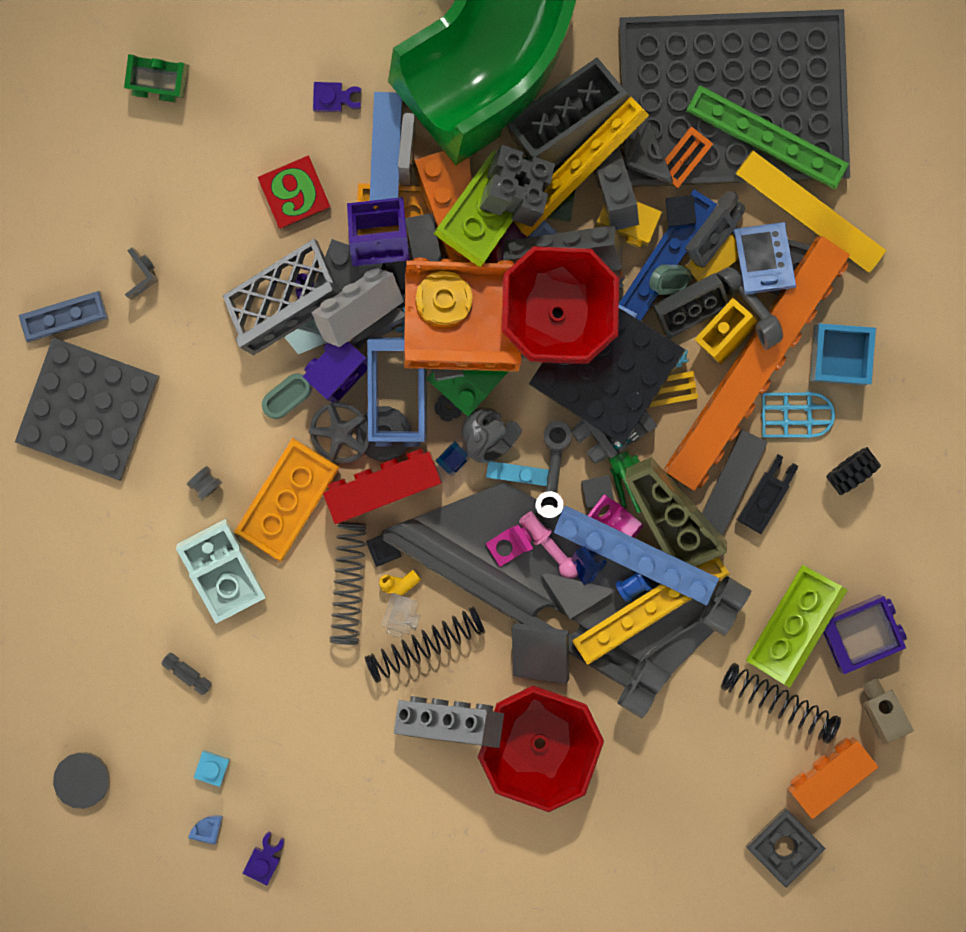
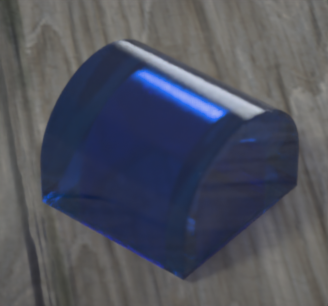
M453 441L435 461L450 476H454L470 457L459 444Z

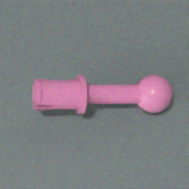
M532 511L525 514L519 522L534 539L533 544L538 545L541 543L559 564V573L562 577L569 579L578 577L581 571L580 563L574 558H568L549 536L552 530L550 528L546 529Z

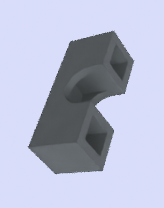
M618 146L593 172L598 188L601 187L609 225H615L616 229L620 230L639 225L635 195Z

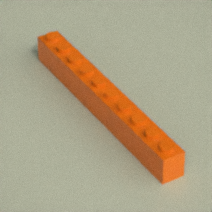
M823 236L815 238L794 270L796 288L781 290L768 309L780 321L783 330L782 341L772 348L765 350L759 341L755 329L663 470L669 476L693 491L697 487L701 488L706 483L709 477L707 471L712 464L716 465L723 457L725 451L722 449L728 440L731 442L737 436L740 430L738 424L743 417L747 418L754 410L756 404L753 402L759 393L762 395L768 389L771 383L769 377L774 370L778 371L785 363L787 357L784 355L789 347L793 348L802 336L800 330L805 323L809 324L816 316L818 310L815 307L820 300L824 301L833 289L831 283L835 277H840L847 269L849 263L846 260L850 254Z

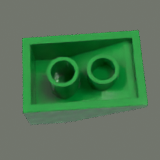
M432 370L426 380L465 415L469 416L509 371L463 370L464 376L435 381L434 371Z

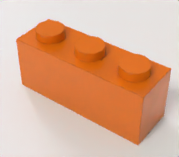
M854 737L841 740L834 747L836 751L828 757L826 755L821 756L812 764L813 769L806 774L803 772L798 774L790 781L791 786L787 789L811 819H814L879 768Z

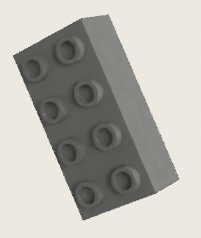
M597 57L531 102L514 121L507 125L512 139L530 161L535 156L557 166L573 155L629 99V96Z

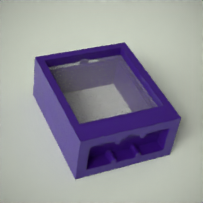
M876 595L836 612L823 631V635L837 668L842 674H847L906 649L904 641L907 640V636L901 624L897 625L893 615L896 614V610L889 598L886 599L885 596Z

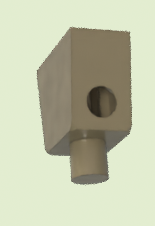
M878 678L862 684L870 699L864 702L863 705L881 744L892 742L914 731L893 690L885 693ZM881 702L887 705V712L885 714L879 710Z

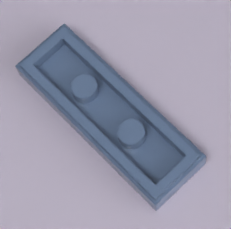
M100 291L18 315L26 342H32L108 319Z

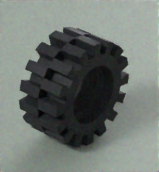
M865 447L838 464L837 467L827 474L826 478L838 494L843 495L871 477L881 467V464L869 448Z

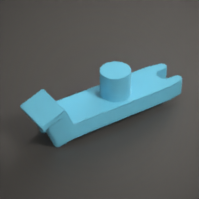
M492 461L488 463L486 478L547 486L548 469Z

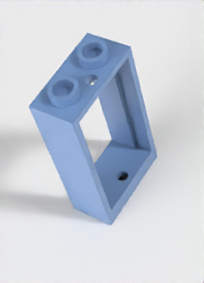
M371 337L367 339L368 441H375V446H392V442H403V446L406 447L420 446V442L427 440V369H418L419 431H379L378 351H404V338Z

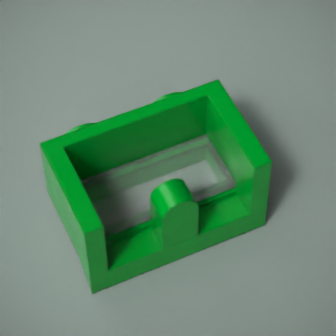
M128 54L124 88L132 90L131 96L148 98V94L153 93L159 94V100L176 102V97L184 98L189 65L182 62L174 63Z

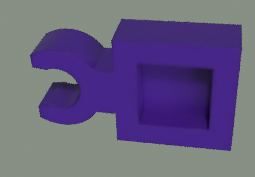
M314 82L313 111L342 112V104H346L351 109H360L361 103L352 102L350 98L355 93L362 94V89L353 86L346 91H342V83Z
M270 831L263 838V850L258 847L254 848L242 873L265 885H268L281 859L274 856V853L280 851L285 842V839L281 838L279 844L271 845L269 838L272 832Z

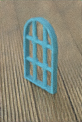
M810 391L805 393H763L761 413L762 437H806L809 439L821 436L829 431L834 423V407L828 398L822 394L811 393ZM765 396H784V405H765ZM788 396H807V405L788 404ZM812 396L822 398L828 405H814L812 403ZM812 409H830L831 419H812ZM765 410L784 411V420L765 421ZM788 410L807 411V420L788 419ZM765 425L784 426V435H765ZM788 425H805L807 427V434H788ZM812 425H828L822 432L812 434Z

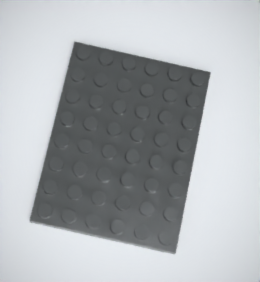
M844 9L620 17L621 85L628 93L629 98L632 97L649 114L647 119L652 125L664 158L666 159L691 126L713 143L712 147L681 185L747 183L735 173L752 150L793 181L815 180L687 113L686 110L699 85L849 163L841 179L850 178ZM640 125L624 140V162ZM694 136L688 139L668 164L670 171L695 141L696 138ZM700 142L673 176L675 179H679L705 146ZM626 168L632 187L672 185Z

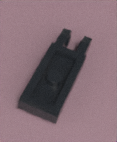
M779 454L775 456L767 472L763 473L736 519L759 534L763 533L789 489V483L798 469V465L792 463L787 468L782 481L775 478L773 475L783 460V456Z

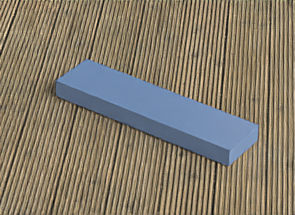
M374 92L370 201L398 198V160L401 140L402 99L397 92Z

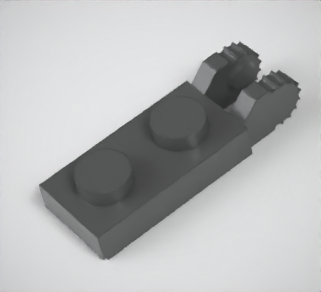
M729 191L718 200V206L685 247V250L696 266L703 268L708 264L735 229L742 214H744L745 206L743 203L738 202L739 197L736 192Z

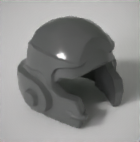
M480 407L474 410L466 418L462 427V437L467 445L468 456L479 463H489L498 459L515 444L522 433L521 427L515 421H509L504 426L505 423L501 422V414L494 409Z

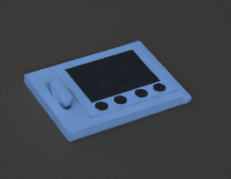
M785 222L736 228L733 230L745 295L796 288Z

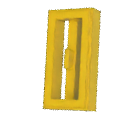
M694 372L670 375L666 382L688 378L689 383L661 388L657 395L690 389L691 394L656 400L651 403L649 408L698 399Z

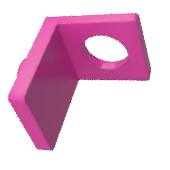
M605 494L587 515L633 538L644 526L623 506ZM609 505L608 512L599 517V511L604 506Z
M519 525L508 528L485 543L499 567L523 552H529L533 549L530 544L532 539L524 527L520 528ZM507 540L511 543L512 551L508 556H501L497 553L496 545L499 541Z

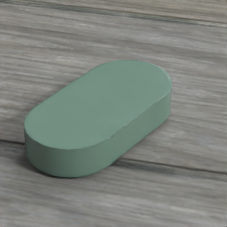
M660 265L653 272L649 286L651 290L658 294L673 295L689 286L692 274L689 269L682 265Z
M295 373L290 375L264 396L262 409L268 417L273 419L283 418L310 396L312 385L302 377L303 374Z

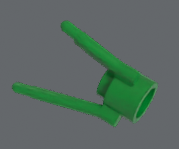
M625 451L609 459L610 471L614 477L621 506L625 509L627 508L621 479H623L637 513H641L642 511L625 480L626 468L640 461L637 455L631 457L629 451Z

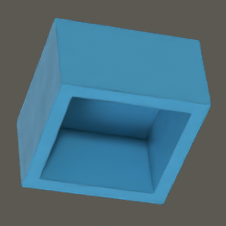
M822 323L814 325L810 381L871 385L876 328Z

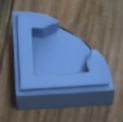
M212 815L201 819L192 828L188 838L215 845L223 816Z

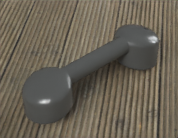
M728 267L717 272L716 275L722 281L726 294L733 296L739 293L761 319V321L756 323V332L763 348L768 350L780 343L783 339L780 321L767 310L754 293L745 295L741 274L735 269Z
M562 421L549 423L544 431V442L547 448L551 450L546 492L537 497L535 505L538 515L547 520L558 518L564 508L563 500L557 494L562 452L570 446L572 435L569 426Z

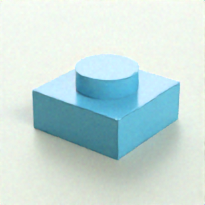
M204 750L194 778L220 787L230 759Z

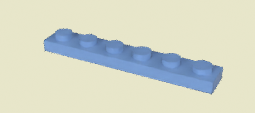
M568 506L563 508L554 533L704 605L708 604L719 581L718 577Z

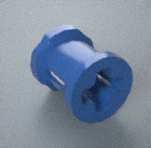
M637 572L625 581L619 580L615 583L620 595L628 604L633 602L635 596L653 589L649 578Z

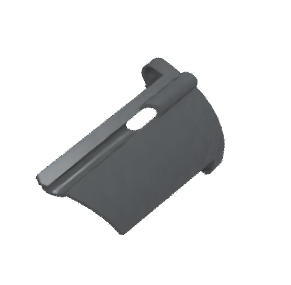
M504 482L383 530V541L516 622L554 628L539 619L537 614L543 608L552 607L565 615L542 579V575L545 573L561 576L559 564L541 543L534 545V539L531 537L532 542L530 544L533 547L532 550L523 552L499 567L485 545L486 542L514 525H519L522 528L523 526L519 520L525 514L532 511L546 529L550 528L552 530L549 536L568 558H574L580 563V574L573 580L613 590L611 595L572 618V620L579 624V629L569 634V654L584 663V659L574 646L572 640L629 605L620 595L615 583L619 580L625 581L636 574L635 571L554 533L559 517L554 520L543 519L536 511L535 503L537 499ZM507 540L499 541L496 545L497 553L501 556H508L512 551L511 543ZM726 576L713 592L707 605L691 599L592 662L589 666L625 687L617 704L642 719L650 709L656 694L668 681L671 674L714 631L723 636L728 633L737 617V613L745 605L752 590ZM649 578L653 589L660 585V583ZM644 591L639 595L635 596L633 598V602L638 598L642 597L643 595H645L646 593H648V591Z

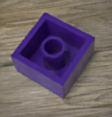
M349 341L340 347L327 343L323 348L325 350L323 355L319 359H312L304 369L306 373L302 377L331 403L339 402L368 371L367 358Z

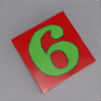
M309 155L257 177L279 229L331 208Z

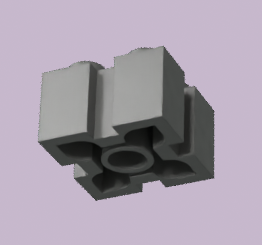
M501 145L491 159L487 179L490 181L484 188L479 208L500 216L504 211L512 213L511 220L533 227L544 213L548 193L544 191L551 183L555 164L535 156L531 161L522 159L523 152Z

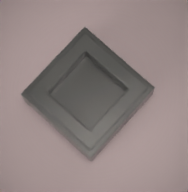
M609 475L582 480L587 508L594 507L604 494L614 500Z

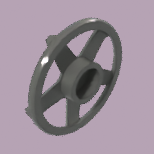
M340 402L330 403L320 408L312 418L309 429L312 443L316 450L328 460L335 463H350L359 459L368 449L370 441H368V422L364 415L355 407ZM336 407L349 409L357 414L358 417L348 422L341 421ZM328 410L331 426L316 427L321 414ZM362 423L366 430L364 446L352 437L353 431ZM316 436L331 439L329 453L321 447ZM343 444L358 452L356 455L347 458L337 457Z

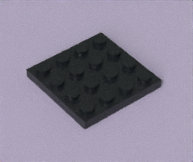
M619 308L618 336L588 364L542 362L530 380L529 385L624 446L686 350Z

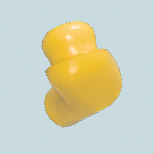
M414 570L410 571L403 578L386 574L379 579V586L387 594L402 596L422 579Z

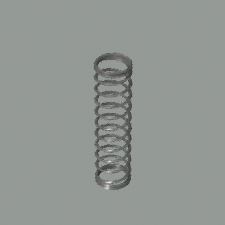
M340 522L338 523V528L362 533L337 535L336 537L361 544L337 546L336 549L356 553L360 556L336 557L335 560L361 567L338 568L334 571L360 578L334 580L333 582L359 589L334 591L333 594L358 600L333 602L332 605L354 609L357 612L333 613L331 616L358 623L331 625L330 627L357 634L330 636L329 642L341 645H358L360 640L353 637L359 636L360 632L346 627L356 626L361 622L358 619L347 616L356 615L362 611L359 608L345 604L360 603L362 599L358 596L344 593H355L363 590L359 585L346 582L364 579L360 574L347 571L363 569L365 567L363 564L348 561V559L363 558L365 554L344 548L365 546L366 543L346 537L366 535L367 532L364 530L367 529V525Z

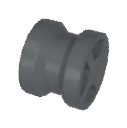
M206 466L189 480L187 486L190 489H195L198 492V498L203 501L223 482L219 478H214L211 474V469Z

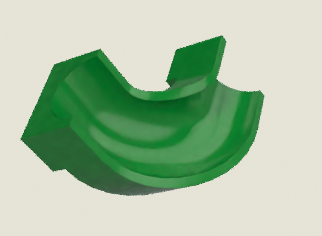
M455 0L443 17L393 47L388 83L456 166L501 136L502 129L514 121L537 97L557 63L576 0Z

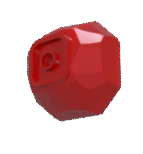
M532 247L503 274L501 332L529 362L588 364L618 336L619 277L592 249ZM559 309L562 311L563 316L555 318L552 311Z
M534 685L497 702L494 712L504 713L499 748L481 746L478 754V759L495 794L546 812L556 810L585 796L604 744V739L587 704ZM538 738L545 740V745L541 748L536 747L534 744Z

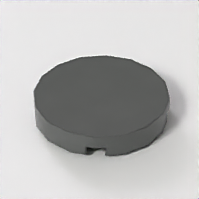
M378 406L379 431H411L407 417L399 410L389 406ZM368 411L364 414V417L366 418L367 422H368ZM363 423L356 428V440L362 446H364L366 440V430ZM370 441L365 454L377 461H390L400 457L408 447L403 446V442H392V446H375V441Z
M79 752L71 754L58 764L54 772L53 786L56 795L63 803L72 808L84 809L94 806L105 797L109 789V770L102 759L92 753Z

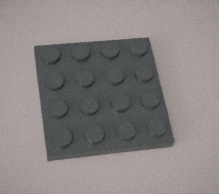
M53 337L15 443L121 481L159 376Z

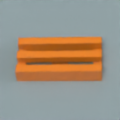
M692 126L665 159L668 165L691 136L696 138L670 171L673 178L672 185L676 189L680 187L713 145L711 141ZM700 142L705 146L679 179H675L673 176Z

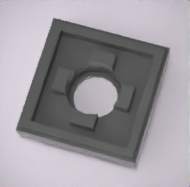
M786 807L746 845V848L785 888L826 849ZM782 836H789L794 841V850L786 856L779 855L774 849V844Z

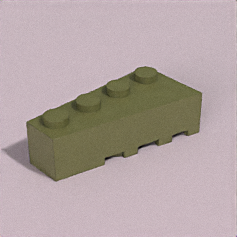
M652 457L626 468L625 480L663 552L694 567L727 553L726 539Z

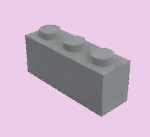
M374 268L368 270L355 283L345 286L342 292L333 298L323 301L320 307L311 313L323 341L340 347L402 304L404 300L393 273Z

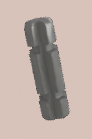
M168 653L162 660V666L169 671L173 670L175 676L188 686H194V690L200 695H205L211 688L212 683L205 677L201 678L200 673L184 661H178L179 658L176 655Z

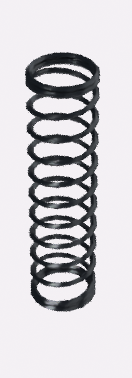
M473 606L469 607V612L477 629L467 613L462 610L468 635L461 627L457 618L452 615L458 641L446 622L442 620L448 646L434 625L431 626L438 651L426 632L421 630L428 656L412 634L411 638L418 661L406 642L401 639L408 666L394 644H391L398 671L384 649L381 648L388 676L381 668L374 654L371 653V656H365L366 665L374 681L377 684L381 682L378 668L386 678H390L388 663L399 674L400 664L398 658L407 669H410L411 664L408 653L417 664H420L421 658L418 648L430 660L431 653L428 642L433 650L440 655L441 648L438 637L446 649L450 650L451 643L448 632L456 644L461 645L458 627L466 639L471 640L468 622L477 635L485 634V629Z
M733 663L729 667L721 684L722 690L726 691L730 687L728 692L731 693L738 679L746 671V679L738 698L742 697L744 690L751 680L757 677L755 688L748 701L749 704L761 685L767 682L764 696L758 706L759 709L771 690L777 687L776 695L768 710V714H771L781 695L787 692L786 700L778 715V719H781L788 704L796 697L795 709L788 720V724H791L798 709L806 702V711L798 725V730L802 728L808 714L816 707V716L808 730V735L812 733L818 719L826 712L825 725L818 735V740L822 736L823 742L826 744L833 740L840 727L841 717L835 715L829 719L828 710L822 711L819 714L818 705H814L809 709L808 700H804L799 704V696L797 694L790 699L787 689L779 694L778 684L773 685L769 689L768 679L763 680L759 684L758 674L753 675L749 679L748 669H744L738 675V664Z

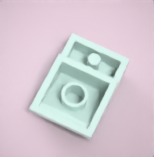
M227 518L177 544L176 550L189 571V577L216 624L266 598L255 572Z

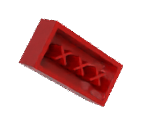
M421 448L406 454L408 460L399 463L395 458L380 464L382 470L372 473L371 469L356 473L354 474V481L346 483L345 479H341L328 484L329 490L323 492L334 524L443 483L431 452L425 453L424 449Z

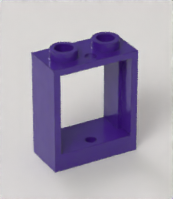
M403 197L347 203L349 246L353 266L410 260ZM399 225V231L358 235L359 229Z

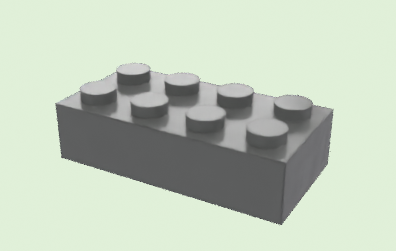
M714 273L653 304L662 330L670 339L717 315L727 305L729 300L722 281Z

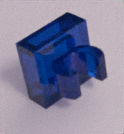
M585 546L576 550L571 559L574 564L577 563V575L584 585L594 581L598 572L603 570L607 563L606 560L596 563L592 557H595L598 553L591 550L588 552Z

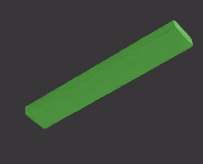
M699 85L686 110L687 113L834 190L837 188L849 163L701 85Z

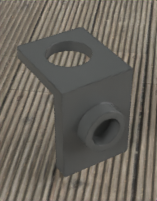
M131 247L127 251L147 277L125 294L127 298L133 300L156 283L158 279L152 272L155 266L145 254L141 257L137 250Z

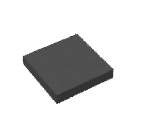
M514 623L512 627L513 676L567 684L569 681V630Z

